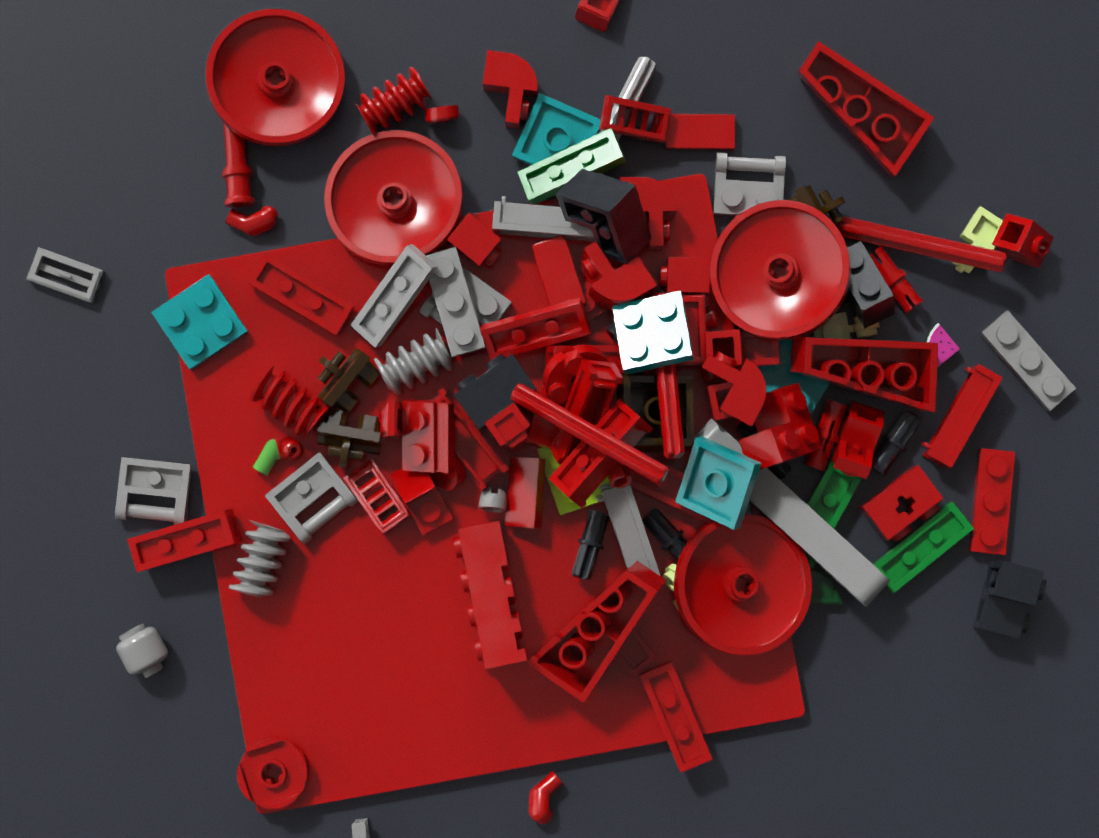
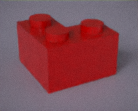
M799 383L766 393L764 404L754 421L758 433L738 440L745 456L762 463L760 470L822 449L818 431L812 422L807 408L806 397L802 393Z

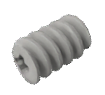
M437 328L436 340H433L427 333L423 335L424 346H420L415 340L410 342L411 352L399 346V358L397 359L390 352H387L385 354V365L377 358H374L388 389H391L396 395L402 394L401 383H404L409 389H413L414 377L418 378L422 383H426V371H429L434 377H438L440 364L447 371L452 370L451 357Z
M249 520V522L257 527L256 531H246L245 533L247 537L253 540V544H243L241 546V549L247 552L249 557L237 559V562L245 567V570L233 571V576L241 582L240 584L229 585V588L261 598L262 596L273 595L274 590L266 582H276L278 580V576L271 572L270 569L282 567V563L274 556L286 554V549L278 543L290 541V536L281 529Z

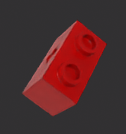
M915 465L858 508L883 540L893 538L896 542L912 530L909 524L918 517L924 521L940 509L937 503L943 497L920 466ZM898 498L910 501L906 507L909 511L908 513L896 511L895 508L899 506Z

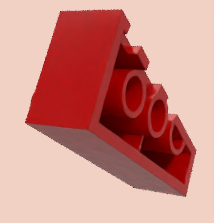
M819 41L798 71L801 79L892 178L897 175L935 118Z
M799 337L792 339L790 371L918 411L935 413L939 343Z
M500 521L458 529L459 537H455L453 540L457 558H464L466 571L460 572L464 593L470 592L473 605L467 606L471 627L477 626L479 640L474 641L478 661H484L485 669L527 661L528 656Z
M636 561L536 651L526 664L585 703L666 580L639 561Z

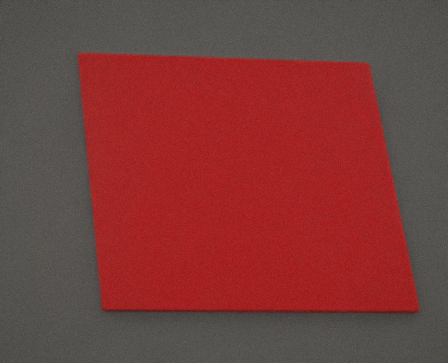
M703 174L659 181L670 190L677 207L675 216H663V220H669L670 241H664L662 250L648 251L647 243L631 259L639 257L657 286L665 293L666 287L660 286V266H666L668 257L710 258L711 262L712 252L718 238L707 179ZM558 199L535 204L560 207ZM494 210L471 214L492 231ZM464 215V216H461V217H460V220H459L458 225L462 222V220H463L467 215ZM496 234L502 240L499 248L503 252L492 266L489 267L485 264L481 270L457 252L463 268L512 302L501 319L545 308L550 305L532 245L551 238ZM338 238L172 267L165 272L169 300L210 274L249 332L192 371L189 370L180 355L179 360L206 515L233 509L232 522L236 535H240L242 541L212 550L246 751L251 745L262 739L280 738L290 740L302 751L308 764L309 775L306 788L293 803L279 809H266L256 805V810L260 814H267L665 742L666 738L639 674L631 679L616 659H614L585 703L526 664L527 661L485 669L484 661H478L474 641L479 640L477 626L471 627L467 606L473 605L470 592L464 593L460 572L466 571L464 558H457L453 538L459 537L458 529L500 521L529 660L536 651L627 570L611 520H609L602 542L604 549L599 550L591 579L582 580L572 576V569L580 546L577 540L582 537L589 509L608 514L604 501L560 516L545 474L541 529L505 526L506 512L493 513L479 509L482 491L465 471V478L462 484L452 490H443L437 486L454 519L425 535H422L412 515L382 535L363 506L358 502L352 508L348 505L311 535L313 539L304 545L265 497L267 493L320 452L347 486L348 484L343 478L372 458L403 501L391 476L392 473L402 468V439H381L379 455L364 453L362 461L350 459L347 468L339 467L340 457L328 455L329 446L318 445L317 428L308 437V432L298 437L294 434L297 423L286 428L283 425L286 415L277 420L272 417L275 406L265 411L261 408L263 399L258 402L250 400L253 389L272 366H274L273 375L283 370L286 372L283 381L285 384L293 379L297 380L295 392L306 387L308 392L305 399L308 401L318 396L326 386L317 378L325 368L318 361L321 356L331 361L336 353L340 351L347 359L357 347L370 357L369 362L377 369L379 376L369 387L356 377L347 387L359 399L352 410L346 412V427L358 429L361 415L378 417L380 405L388 400H396L400 403L407 399L430 401L438 394L439 390L444 388L476 428L454 394L459 391L457 385L472 374L478 378L487 372L485 365L491 361L487 348L452 358L442 324L431 316L426 318L419 313L425 301L433 293L429 280L382 346L375 348L351 324L392 266L376 265L358 258L348 251ZM567 240L577 275L582 285L590 280L581 267L583 250L594 242ZM447 241V242H446L438 251H436V252H440V251H443V250H447V249H450V248H453V247H451V246L448 244V241ZM264 253L355 306L338 336H335L247 283ZM607 258L612 266L618 262ZM710 282L709 294L705 297V308L711 306L717 321V327L708 329L706 332L734 330L733 322L719 307ZM609 309L589 322L591 334L560 343L569 346L618 345L605 330L615 322L613 309ZM437 328L451 357L452 370L447 371L440 364L438 377H434L429 371H426V383H422L418 378L414 377V388L409 389L404 383H401L402 394L396 395L391 389H388L374 358H377L385 365V354L387 352H390L397 359L399 358V346L404 347L408 352H411L410 342L412 340H415L420 346H424L423 335L427 333L433 340H436ZM545 347L513 355L537 388V393L540 391L543 373L546 368ZM676 366L677 376L693 377L694 438L710 419L714 420L707 385L725 380L720 377L704 382L700 366ZM656 372L648 373V376H656ZM617 387L612 398L611 407L617 401ZM319 398L316 408L319 410L327 405V403ZM335 405L330 407L331 409L342 410ZM519 406L518 409L530 424L533 412ZM730 417L715 421L735 440L743 439V436L737 431L738 425L742 422L741 420ZM488 429L480 433L508 469L510 457L540 458L537 450L543 447L525 443L515 451H511L509 447L503 451ZM290 436L299 441L302 449L300 455L295 459L277 460L268 476L253 468L269 440ZM692 448L678 459H668L664 456V452L642 453L685 473ZM370 471L355 483L358 487H361L374 478L375 475ZM509 471L490 485L492 486V493L498 494V487H500L507 495ZM379 482L363 494L366 498H369L382 489L383 486ZM334 487L297 515V519L304 524L340 494ZM631 488L642 520L651 510L657 508L678 531L680 529L684 531L682 535L687 541L700 528L708 524L697 517ZM385 494L371 504V506L376 510L391 498L388 494ZM751 503L752 513L750 515L767 518ZM393 505L379 515V517L384 521L398 511L396 505ZM249 520L281 529L290 536V541L278 543L286 549V554L274 556L282 563V567L270 569L271 572L278 576V580L276 582H266L274 590L273 595L262 596L261 598L229 588V585L240 584L241 582L233 576V571L245 570V567L239 564L237 559L249 557V554L241 549V546L243 544H253V540L247 537L245 533L246 531H256L257 527L249 522ZM644 525L662 577L666 573L665 569L671 564L677 565L678 561L667 549H661L663 544ZM664 583L635 627L659 657L640 674L671 661L702 735L803 716L805 708L791 637L778 647L756 655H734L715 650L700 641L690 631L673 604L675 593ZM273 763L267 764L268 770L263 773L265 779L271 778L273 783L279 782L278 776L282 774V769L280 767L275 768Z

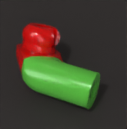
M290 436L269 440L253 468L268 476L277 460L295 459L300 455L302 449L299 441Z

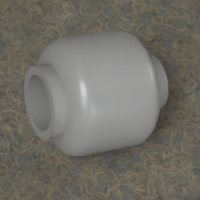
M140 624L119 636L121 642L118 643L116 651L129 674L137 675L143 673L144 677L147 678L164 668L161 662L168 656V649L155 627H145L144 624Z

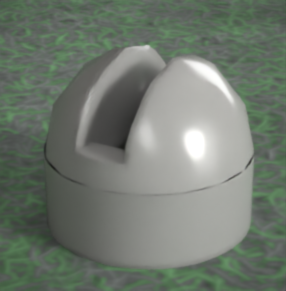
M492 486L484 489L480 496L479 509L493 513L506 512L507 495L505 491L498 487V494L492 493Z

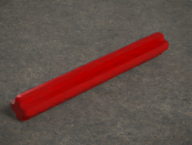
M842 216L844 220L837 223L838 230L845 238L999 273L1005 268L1007 254L1002 251Z
M653 293L651 294V297L667 293ZM676 364L656 368L664 456L668 459L681 458L685 452Z
M517 384L512 391L510 398L515 403L654 483L661 484L666 478L669 469L662 463L527 386Z

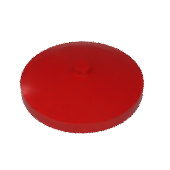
M263 9L239 17L220 33L208 55L206 87L214 111L230 130L240 137L257 144L286 146L302 142L314 136L333 118L340 105L344 91L345 71L337 45L318 23L294 11Z
M390 130L378 132L376 135H368L352 144L341 154L329 173L325 186L324 204L328 222L335 236L348 251L369 263L393 266L407 245L413 244L424 255H430L438 251L447 242L448 237L456 229L461 217L463 188L452 159L438 144L417 133Z
M774 200L760 203L736 216L719 236L710 262L712 291L724 314L745 332L768 340H791L819 329L840 308L846 297L851 279L849 250L836 225L816 208L791 200Z
M745 514L739 529L733 530L716 521H712L700 528L690 538L683 548L676 565L674 593L683 621L700 641L724 653L756 655L778 647L799 628L810 604L812 576L807 557L800 545L792 540L772 520L762 516Z

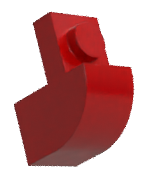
M487 50L483 90L509 94L505 125L506 128L519 129L520 121H527L530 100H524V96L538 97V84L535 72L529 63L518 55Z
M620 177L621 181L635 185L639 193L644 215L648 217V227L652 237L648 242V251L662 250L664 241H670L669 220H663V216H675L677 212L676 202L672 193L664 184L652 178Z
M597 242L584 248L581 267L590 280L594 278L596 282L591 284L588 294L599 305L613 309L612 306L649 298L655 292L657 284L639 257L614 270Z
M740 329L705 332L706 357L708 354L716 357L719 351L735 359L737 363L734 367L737 369H741L746 358L753 361L757 366L781 365L779 340L759 338L747 332H742Z
M719 351L716 357L708 354L702 368L732 383L720 406V410L752 426L766 397V384L760 369L748 358H746L739 370L734 367L737 363L735 359Z
M851 401L839 433V441L834 448L831 461L834 463L833 468L840 470L847 476L868 478L872 468L873 451L883 429L885 411Z

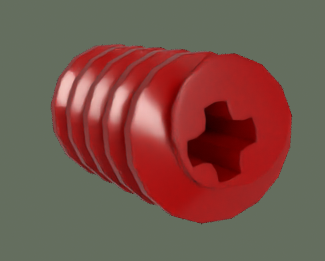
M414 67L408 68L409 79L405 78L401 73L396 74L397 86L389 80L384 81V93L376 86L373 87L372 100L366 94H360L361 106L357 104L356 106L373 135L378 133V123L388 130L390 129L389 117H393L398 123H401L402 110L412 117L414 116L413 104L416 103L424 110L426 109L425 98L429 97L432 100Z
M272 366L253 389L250 400L258 402L263 399L261 408L265 411L275 406L272 417L277 420L286 415L283 425L289 428L297 423L294 434L299 437L308 432V437L318 427V423L324 419L330 406L327 404L318 410L316 408L319 400L318 396L307 401L305 398L308 389L305 387L295 392L297 380L293 379L285 384L283 381L286 372L283 370L273 375L274 366Z

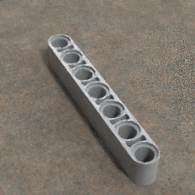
M710 419L693 438L695 441L696 437L703 436L743 454L740 443L713 419ZM766 468L759 471L750 502L800 545L805 553L850 594L867 607L890 580L770 470Z

